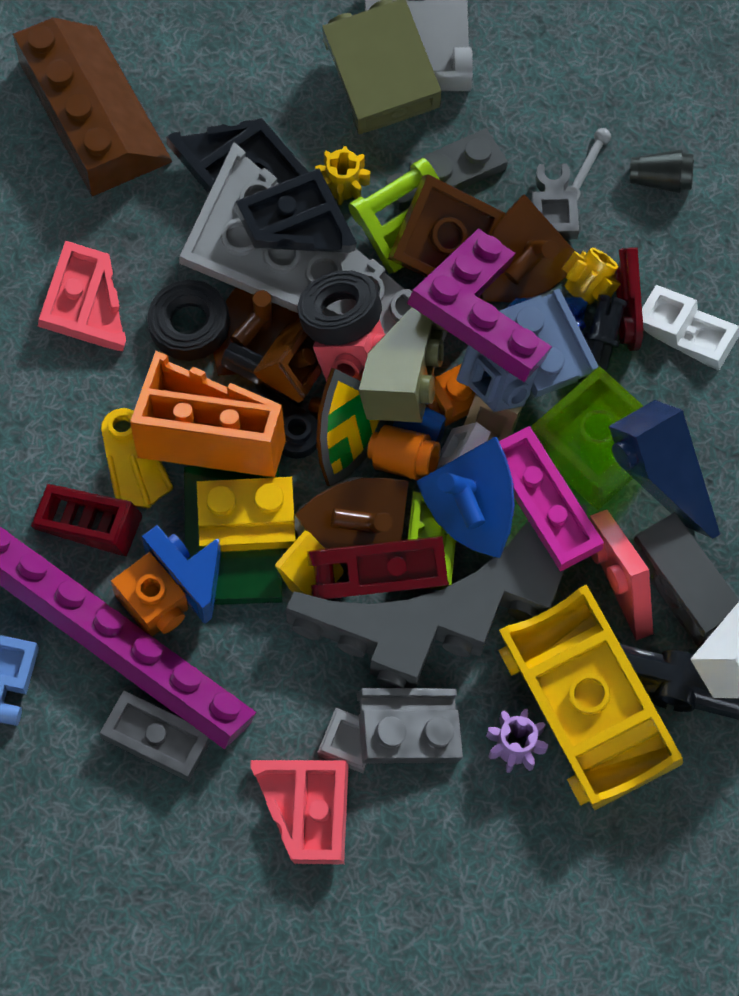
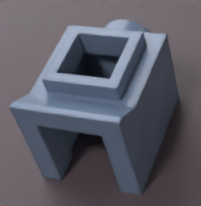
M468 345L456 380L470 387L493 412L525 406L539 368L523 382Z

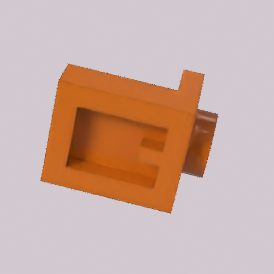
M461 364L436 377L433 374L435 378V397L433 403L426 404V407L446 417L445 427L468 415L476 394L470 387L456 380Z

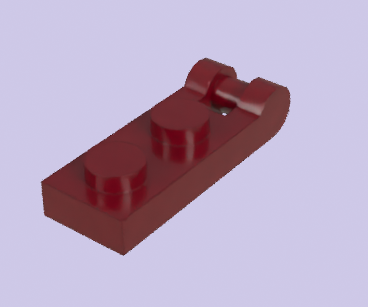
M443 536L307 551L308 565L314 566L316 584L311 585L312 596L322 599L448 585ZM347 562L349 581L335 582L333 564Z

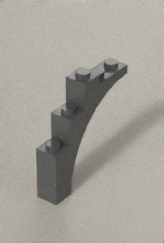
M580 504L582 509L586 513L588 507ZM527 520L503 550L500 558L494 557L477 572L442 590L409 600L374 604L329 601L293 591L286 608L287 623L293 625L292 630L302 637L318 640L320 636L338 642V648L352 656L364 657L365 653L373 655L370 663V675L376 676V682L382 687L416 688L435 640L443 642L442 647L454 655L469 657L470 653L481 657L499 607L507 608L508 613L520 621H525L547 611L552 606L565 570L560 572Z

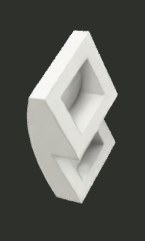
M658 285L655 286L642 307L644 331L718 371L739 337L738 325L698 311L697 300Z

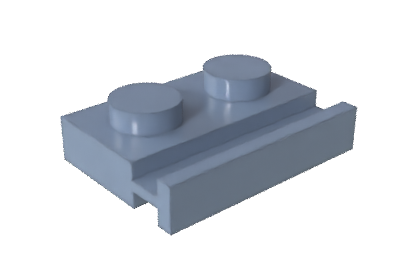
M560 288L554 290L550 295L544 297L540 295L499 311L523 328L531 330L538 338L552 346L546 359L538 367V372L531 387L535 398L574 384L583 377H592L597 374L599 366Z

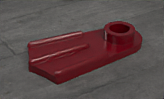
M638 248L619 249L620 261L615 272L617 276L614 279L621 283L616 289L617 298L625 300L627 306L623 312L618 335L621 344H627L630 351H638L643 340Z

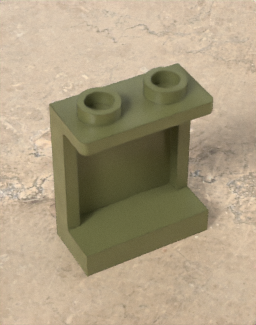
M381 0L373 4L369 10L355 15L351 13L340 14L332 18L328 24L322 25L323 43L326 50H329L352 108L353 123L358 135L440 108L441 88L406 0Z

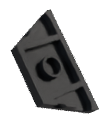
M262 118L241 121L235 126L225 124L207 127V132L181 136L180 132H174L167 136L166 145L208 194L214 185L233 142L246 152L245 156L260 169L266 168L277 178L278 184L308 173V170Z

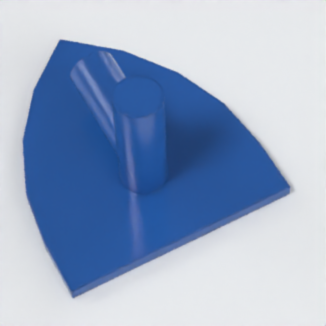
M493 437L416 482L434 519L453 539L473 551L500 558L511 532L515 507L514 485L504 451L498 438Z

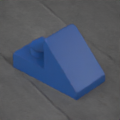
M156 525L142 536L145 554L151 552L186 594L187 604L204 624L213 617L221 559L220 540L218 538L190 558V553L186 546L175 534L167 537L160 527Z

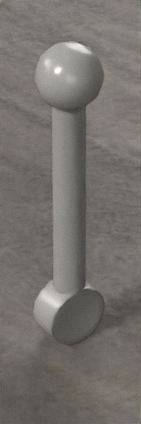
M599 128L594 133L595 142L573 184L565 190L577 191V202L580 198L579 189L603 145H606L611 140L610 131L606 128Z

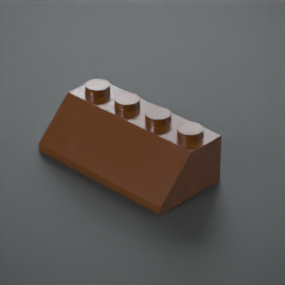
M52 17L13 34L19 63L92 197L172 163L169 153L97 26Z

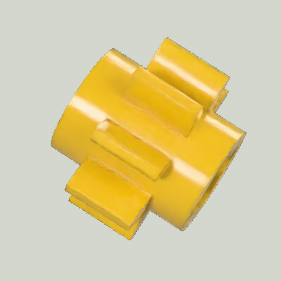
M343 146L342 149L332 153L326 150L324 152V165L315 166V169H320L333 197L337 199L338 205H342L344 200L351 197L355 199L361 197V186L370 185V171L364 169L365 155L357 156L348 150L347 146Z
M590 248L587 253L582 251L581 254L574 251L562 268L568 273L565 277L568 280L564 284L566 290L585 304L591 305L595 299H598L599 294L609 295L611 298L621 284L614 279L617 276L615 273L618 269L617 263L607 254L596 248Z

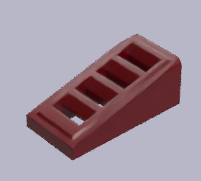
M47 484L31 527L44 533L127 557L140 525L142 514L131 501ZM61 500L66 501L67 505L61 521H53ZM83 506L84 510L78 526H73L72 523L78 508ZM97 512H103L97 531L91 530Z

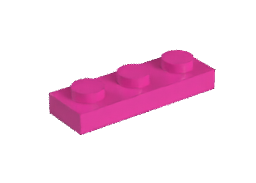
M528 426L500 440V445L507 458L513 478L514 498L560 572L601 551L604 545L602 538L531 427Z

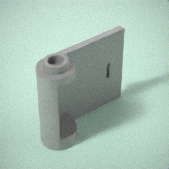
M365 0V11L381 0ZM406 0L441 91H471L473 59L472 48L469 47L467 0Z

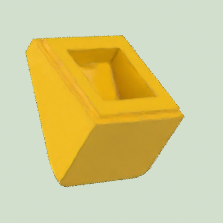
M306 530L302 532L274 566L291 592L296 591L312 596L311 585L316 583L314 566L308 565L307 551L325 548ZM340 563L333 564L335 582L344 573Z

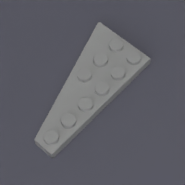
M233 142L179 256V264L253 295L260 290L267 291L271 295L272 303L298 313L297 305L301 293L319 277L335 271L350 270L365 274L377 287L382 304L379 320L384 333L387 334L410 310L411 306L407 302L412 290L404 289L385 273L386 269L373 258L370 261L357 249L350 253L254 248L235 210V203L237 200L278 185L277 178L266 168L260 169L245 156L246 152ZM342 299L333 302L325 308L323 314L325 316L345 314L353 309L356 301L353 299ZM444 331V332H443V336H442L443 342H444V340H445V338H446V335H447L448 331Z

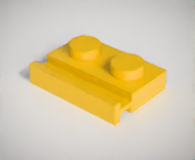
M292 477L197 481L200 550L217 538L220 540L221 552L289 548L296 541Z

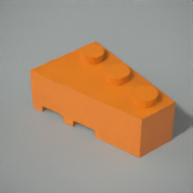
M155 351L130 421L137 458L275 478L286 442L282 405L232 383L228 387L206 378L205 371L195 367L187 370L169 362L168 355Z

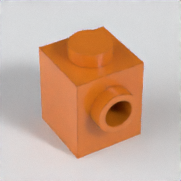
M151 552L144 555L111 580L115 597L138 625L149 635L154 636L159 631L162 634H167L184 620V612L188 610L186 594Z

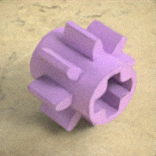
M524 709L520 716L511 718L506 711H502L499 717L502 728L489 727L486 734L489 740L497 742V745L493 746L490 750L488 757L490 759L501 757L507 762L506 772L508 773L511 772L514 764L521 763L529 771L533 770L535 760L532 752L541 755L545 754L548 748L547 743L537 740L545 728V723L534 724L528 719V709ZM510 733H513L516 738L523 736L527 738L524 748H521L517 742L509 745L507 741Z

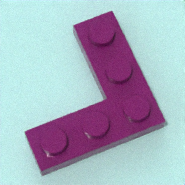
M478 228L413 289L407 304L525 382L543 363L552 346L538 338L531 330L523 328L499 312L492 304L479 298L510 266L516 253L504 246L497 238L486 234Z

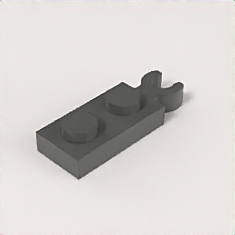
M487 128L409 162V171L413 163L421 158H425L441 181L462 190L506 170L508 161ZM397 173L391 175L386 180V185L398 179L405 173ZM417 188L397 200L396 206L398 210L409 208Z

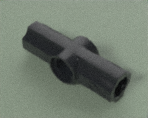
M620 644L645 691L655 705L666 708L667 704L673 705V710L678 712H691L697 709L739 720V698H713L690 660L693 654L676 650L663 651L661 654Z

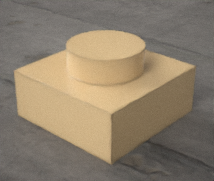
M475 394L464 425L478 422L491 432L488 440L497 437L500 441L513 434L523 407L493 412Z

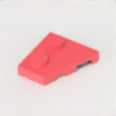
M65 240L39 316L38 327L123 352L126 336L122 330L119 315L120 305L117 290L113 285V270L109 254Z
M607 509L590 515L591 523L604 542L603 549L591 555L593 561L596 564H601L636 641L653 635L648 567Z
M251 760V770L260 785L268 809L277 824L282 841L294 864H344L349 765L346 760Z

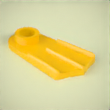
M127 408L115 409L105 416L101 425L114 496L117 499L131 501L136 507L148 509L161 497L171 492L173 485L162 461L137 458L131 426L125 432H118L114 429L115 424L119 421L130 423L134 411Z

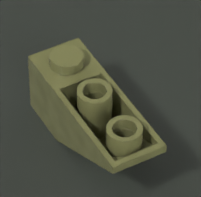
M413 307L368 353L359 386V393L367 420L422 423L426 404H432L434 401L435 378L433 374L435 367H441L443 363L444 343L442 336L443 332L447 330Z

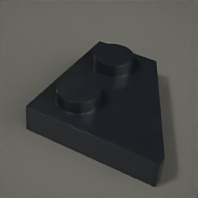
M319 168L237 200L235 203V210L254 248L350 253L356 249L357 242Z

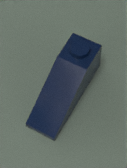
M654 400L609 426L614 441L612 446L614 458L632 478L671 514L675 512L686 527L712 539L720 535L683 410Z

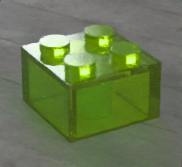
M600 366L531 426V429L563 479L597 511L633 479L614 458L612 452L614 441L609 426L643 407L638 400Z

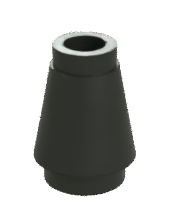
M683 149L631 157L630 184H639L681 194V189L692 190L694 154H683Z

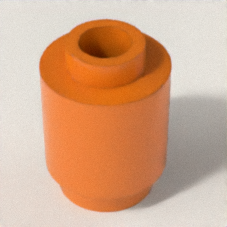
M387 424L379 432L375 431L371 435L367 448V456L369 459H372L375 470L414 480H419L437 469L441 452L440 443L431 440L429 434Z

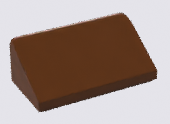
M300 319L283 328L253 371V374L258 379L297 402L304 400L322 372L313 349L315 341L305 333Z

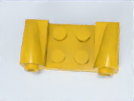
M587 584L578 588L569 597L547 611L499 630L506 646L498 651L511 676L520 672L527 682L575 774L568 778L567 781L580 806L590 802L595 811L683 765L682 755Z

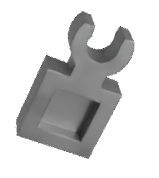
M539 164L535 183L540 192H532L531 202L564 239H578L577 191H565L570 178L569 166L562 164L560 178L552 180L546 177L544 164Z

